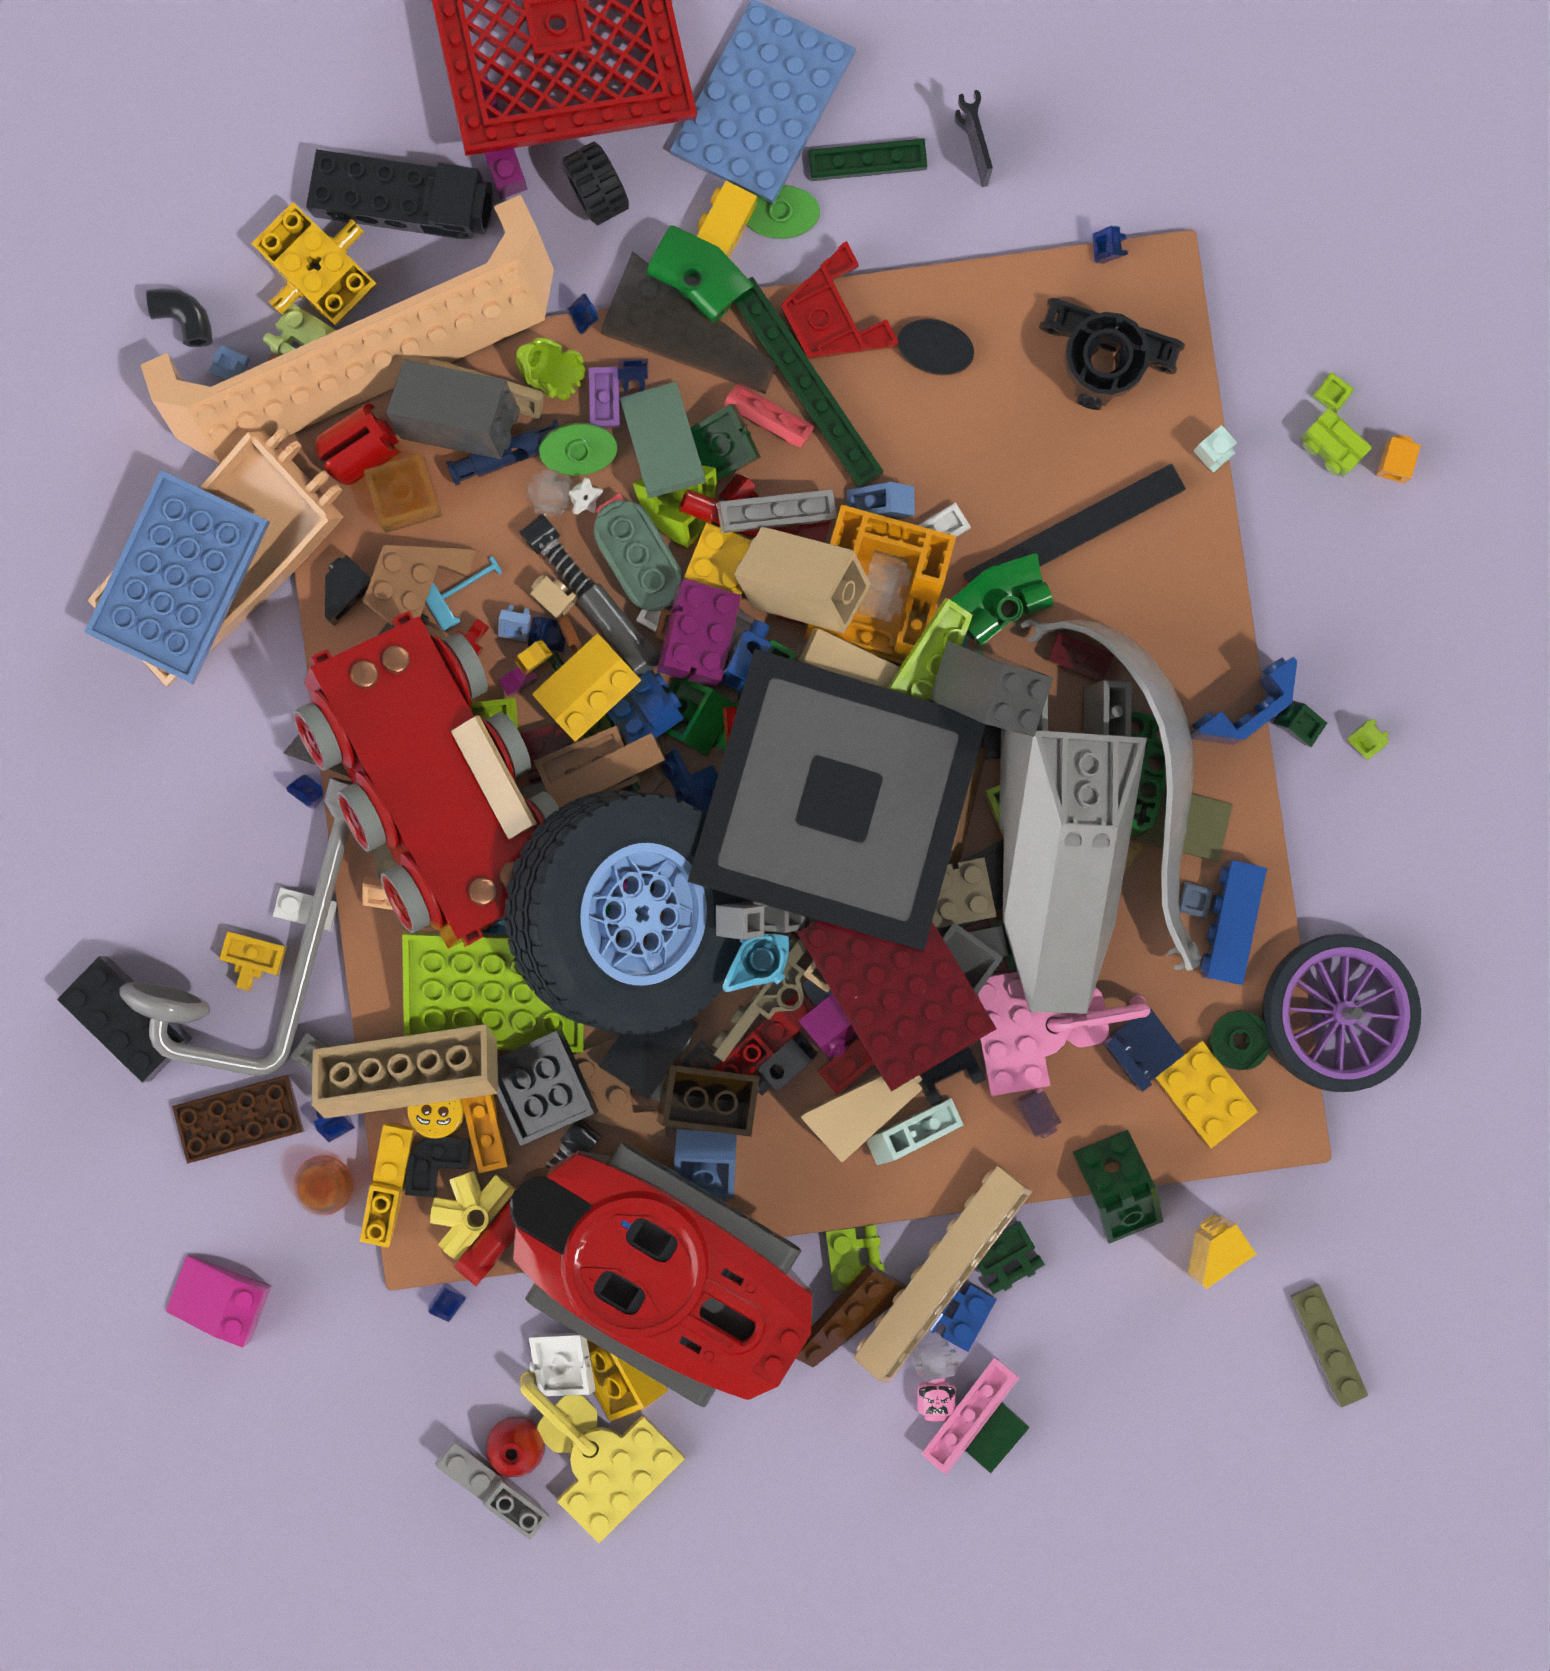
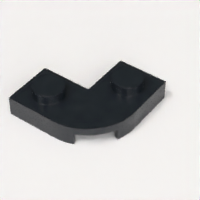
M445 1136L442 1138H427L420 1142L408 1158L405 1195L436 1197L439 1167L469 1168L471 1139Z

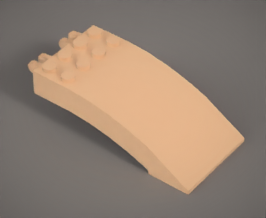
M285 427L276 431L272 437L264 430L248 432L199 487L270 521L210 651L264 603L344 518L332 504L342 489L336 484L330 487L323 495L319 489L327 482L329 475L323 471L311 481L292 461L301 449V444L298 441L290 443L284 451L279 447L289 434ZM112 572L87 600L94 608H96ZM143 661L166 687L178 679V677Z

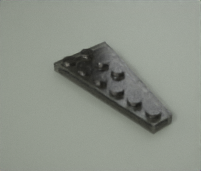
M632 251L600 330L601 334L766 394L776 370V363L720 319L712 323L691 299L685 298L680 293L679 289L648 276L646 272L649 264Z

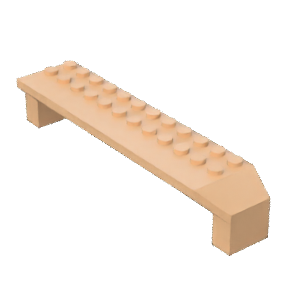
M521 194L493 206L505 234L486 264L212 387L185 382L169 354L165 353L140 365L151 400L176 439L221 464L248 432L264 430L272 437L276 431L285 427L289 431L288 435H291L395 388L404 359L429 364L430 359L433 358L451 363L544 321L554 268Z

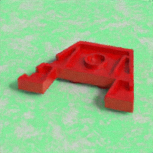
M847 241L843 242L838 247V250L829 259L827 258L820 265V268L781 304V310L808 359L892 348L899 344L887 319L861 332L855 326L833 282L834 279L859 267V263Z

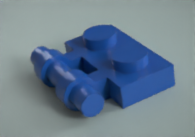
M969 1284L964 1294L958 1291L952 1298L959 1302L952 1317L945 1314L949 1306L948 1304L928 1330L934 1333L939 1323L945 1325L946 1328L941 1337L969 1352L997 1300L972 1284Z

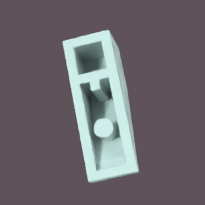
M952 1098L874 1133L866 1142L876 1165L895 1161L964 1125Z

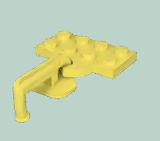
M525 1372L520 1378V1390L544 1415L537 1425V1430L540 1432L544 1443L553 1452L571 1453L572 1472L577 1479L557 1498V1503L600 1543L685 1460V1455L644 1414L622 1435L610 1428L597 1427V1409L583 1395H565L554 1405L536 1387L535 1373Z

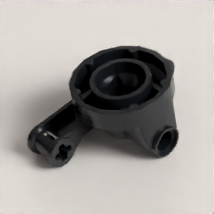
M1048 299L1047 305L1049 308L1044 321L1040 322L1039 328L1054 336L1070 337L1066 344L1064 360L1068 375L1076 384L1075 396L1077 397V404L1088 409L1101 410L1102 406H1106L1113 397L1125 395L1137 386L1148 365L1166 374L1176 373L1177 367L1175 365L1179 353L1185 348V344L1182 341L1141 328L1135 321L1123 314L1112 312L1097 313L1061 299ZM1058 313L1057 320L1054 321L1055 315ZM1099 347L1110 352H1116L1114 356L1115 369L1109 374L1099 372L1092 365L1091 357L1097 353Z

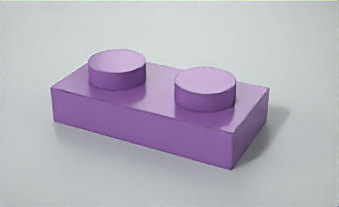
M618 367L589 368L590 424L603 428H620Z

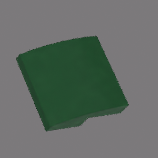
M1002 1401L965 1451L989 1473H992L1030 1427Z

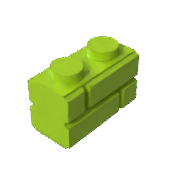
M1330 407L1300 437L1305 441L1303 443L1304 448L1312 455L1319 454L1326 461L1324 465L1327 470L1336 476L1338 474L1342 477L1347 475L1372 449V446Z

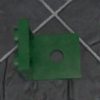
M1128 1130L1073 1151L1074 1159L1096 1203L1108 1244L1164 1222L1156 1186ZM1112 1162L1120 1165V1168L1115 1172L1104 1170L1105 1166Z

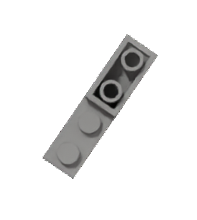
M455 1439L435 1462V1466L483 1501L484 1507L529 1540L532 1539L549 1518V1514L507 1476L499 1474L490 1465L488 1460L478 1453H472Z

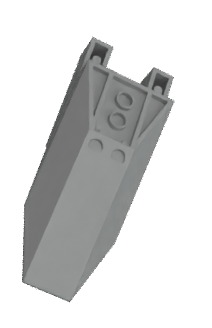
M1104 680L1084 687L1083 733L1048 731V696L1034 737L1001 728L999 830H1004L1003 923L1029 1012L1087 1014L1117 918L1147 738L1131 737L1132 682Z

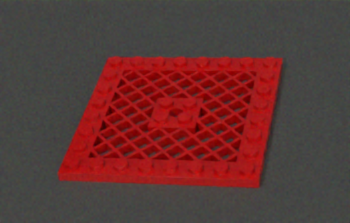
M431 0L465 156L694 120L697 117L671 0H634L629 8L617 0H601L606 4L601 12L588 5L591 0H522V8L515 4L514 0H495L502 5L496 14L484 7L488 0H479V2L475 0ZM463 3L473 9L467 18ZM639 4L641 5L643 17L634 12ZM611 8L623 15L618 24L606 17ZM507 10L519 16L514 25L502 19ZM478 14L490 21L485 30L473 23ZM585 14L594 19L589 28ZM553 19H559L564 22L565 27L561 30H554L549 26V22ZM629 19L641 27L636 35L623 28ZM525 21L528 35L519 30ZM600 24L612 31L606 40L595 33ZM496 25L508 32L502 42L490 34ZM469 31L479 37L473 46ZM646 31L649 45L641 40ZM617 35L629 42L624 52L612 44ZM513 37L526 44L520 53L508 46ZM485 41L496 48L490 58L479 51ZM592 42L601 47L595 56L588 52L592 50ZM634 47L647 54L641 63L629 55ZM531 48L534 59L542 58L537 65L525 58ZM606 51L618 58L613 67L600 60ZM502 53L514 60L509 69L496 62ZM570 54L567 60L558 55ZM577 56L590 63L584 72L572 65ZM475 58L485 64L479 74ZM652 58L656 73L646 67ZM549 60L561 67L555 77L543 69ZM623 63L636 70L630 79L618 72ZM520 64L532 72L526 81L514 74ZM595 67L607 74L602 83L589 76ZM491 69L503 76L497 85L485 79ZM566 71L578 78L573 88L560 81ZM641 74L653 81L648 90L635 83ZM537 76L549 83L544 92L531 85ZM612 79L625 86L619 95L607 88ZM508 81L520 87L515 97L502 90ZM584 83L596 90L590 100L578 92ZM659 86L660 92H654ZM482 87L491 92L486 101H484ZM555 87L567 95L561 104L549 97ZM630 90L637 94L625 97ZM526 92L538 99L532 109L520 102ZM601 94H602L603 96H605L606 98L609 99V100L597 101V100L599 99V97L601 96ZM496 97L509 104L503 113L491 106ZM572 99L580 103L578 105L568 106ZM543 104L552 108L539 111ZM514 108L522 112L521 114L510 115Z

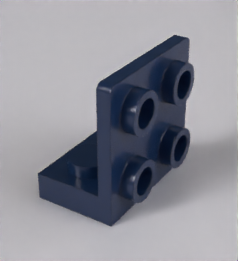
M1151 1008L1150 1014L1147 1017L1130 1020L1102 1042L1135 1088L1141 1092L1152 1085L1150 1083L1151 1080L1185 1054Z

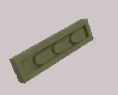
M1315 1284L1290 1295L1338 1405L1342 1408L1369 1396L1321 1286Z

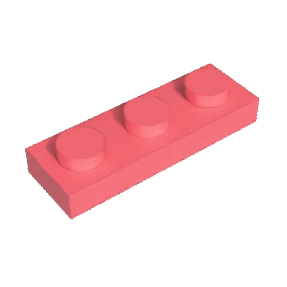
M739 383L729 393L724 403L726 407L730 404H736L741 416L746 417L758 424L760 428L771 431L783 438L787 443L796 445L799 448L804 445L815 427Z

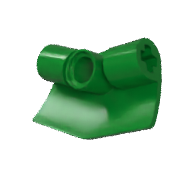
M670 225L663 236L646 272L648 276L679 289L680 293L685 298L691 299L712 323L721 319L729 311L734 300L753 288L751 281L719 247L674 225ZM695 277L699 280V283L691 286L685 283V279Z
M1037 553L985 569L950 599L973 615L967 633L980 647L1010 622L1053 607L1051 591L1047 583L1042 580ZM1009 600L1012 603V612L1004 616L1001 612V606L1005 601Z

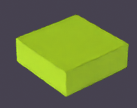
M1330 372L1312 398L1327 409L1330 407L1337 413L1352 394L1354 388L1333 372Z

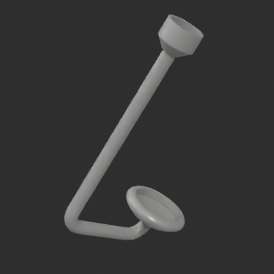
M332 777L329 779L324 802L335 819L272 1051L263 1058H253L172 1041L167 1033L168 1023H190L206 1017L210 1012L208 1002L189 992L164 985L146 982L125 983L120 987L121 998L134 1011L151 1018L149 1038L152 1046L162 1056L176 1061L253 1076H265L275 1072L286 1062L292 1048L350 832L338 804L337 792L352 785V781Z

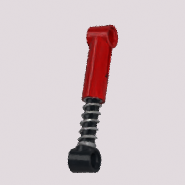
M582 1119L574 1122L560 1139L562 1143L559 1145V1151L553 1153L554 1157L550 1162L546 1161L547 1165L545 1168L554 1166L577 1151L589 1152L602 1136ZM514 1195L453 1267L475 1286L481 1282L495 1265L496 1261L515 1240V1228L520 1216L515 1207Z

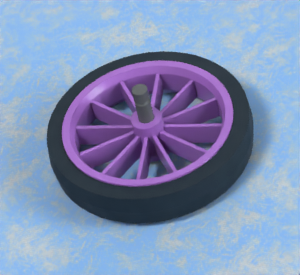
M1333 934L1303 943L1281 960L1273 971L1265 989L1262 1019L1266 1024V1034L1270 1048L1279 1062L1292 1075L1322 1090L1354 1092L1382 1083L1404 1065L1418 1039L1421 1025V1004L1417 987L1410 972L1403 962L1390 950L1377 942L1363 937ZM1332 957H1340L1338 995L1322 963L1323 960ZM1349 958L1366 964L1367 967L1347 996ZM1312 966H1315L1330 1000L1300 980ZM1373 971H1375L1385 983L1386 988L1353 1003ZM1297 985L1324 1004L1323 1010L1290 1007L1295 986ZM1389 993L1392 1000L1393 1015L1364 1013L1359 1007ZM1289 1011L1322 1013L1323 1019L1293 1034ZM1363 1016L1393 1019L1387 1041L1359 1022L1358 1019H1361ZM1328 1024V1028L1308 1056L1296 1039ZM1352 1025L1383 1046L1372 1059L1368 1060ZM1336 1030L1334 1069L1319 1064L1316 1062V1059ZM1346 1031L1362 1065L1343 1070Z

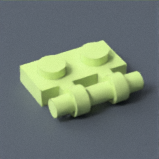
M292 304L275 324L277 331L282 334L276 337L268 332L265 334L263 342L270 346L272 352L282 355L295 349L291 346L293 341L303 346L337 330L297 305Z

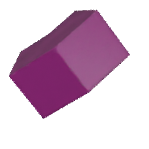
M518 667L498 681L507 696H510L535 683L538 677L534 670L524 675Z

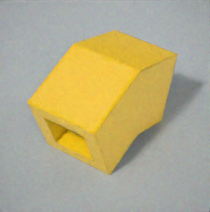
M539 640L518 654L514 662L523 674L527 675L553 654L544 641Z

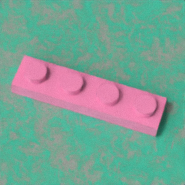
M994 1358L921 1454L944 1474H948L1020 1377L998 1359Z

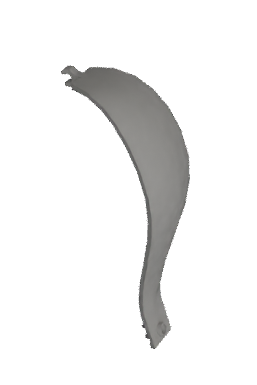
M1080 619L1052 623L1026 620L1021 624V627L1027 628L1032 625L1036 630L1035 635L1027 639L1028 642H1037L1044 634L1061 630L1085 633L1099 641L1125 665L1146 696L1159 726L1166 764L1167 797L1161 869L1162 908L1167 928L1176 946L1167 953L1169 956L1179 953L1183 958L1182 963L1174 966L1175 970L1186 968L1187 971L1192 970L1202 963L1200 960L1201 954L1195 942H1192L1181 918L1179 885L1181 861L1194 785V747L1188 717L1174 686L1147 651L1129 636L1103 623Z

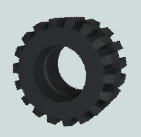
M593 141L562 158L567 178L584 211L593 223L598 226L629 209V200L611 161L598 143Z

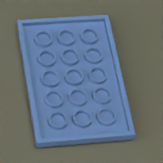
M751 0L695 103L696 119L685 121L670 149L671 155L724 181H728L774 205L856 53L855 47L757 0Z
M160 470L84 632L194 684L270 521Z

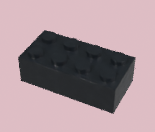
M98 956L57 1000L142 1083L152 1081L172 1059L162 1056L152 1046L149 1038L151 1018L134 1011L120 996V987L125 983L134 981L108 956ZM168 1023L167 1033L172 1041L187 1044L192 1039L177 1023Z

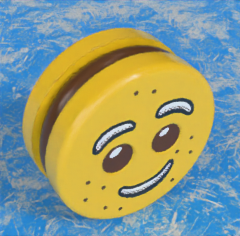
M462 1099L409 1106L407 1110L412 1127L419 1134L428 1138L448 1136L460 1127L465 1117Z

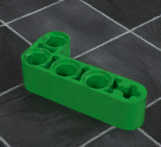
M1132 712L1131 722L1136 723L1140 727V733H1131V737L1147 738L1131 829L1132 836H1141L1155 822L1166 782V764L1162 742L1156 738V731L1160 730L1155 717L1141 712ZM1148 759H1157L1161 764V770L1151 769L1148 765ZM1147 786L1151 788L1154 794L1153 798L1147 799L1143 797L1140 787ZM1141 808H1146L1141 817V821L1144 823L1138 826L1137 820L1134 818L1140 813Z

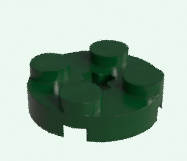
M1240 1010L1228 1012L1218 1018L1208 1038L1211 1052L1220 1064L1235 1070H1248L1257 1067L1265 1060L1270 1049L1265 1022L1253 1013ZM1245 1033L1247 1037L1244 1041L1247 1045L1244 1048L1241 1046L1235 1048L1233 1036Z

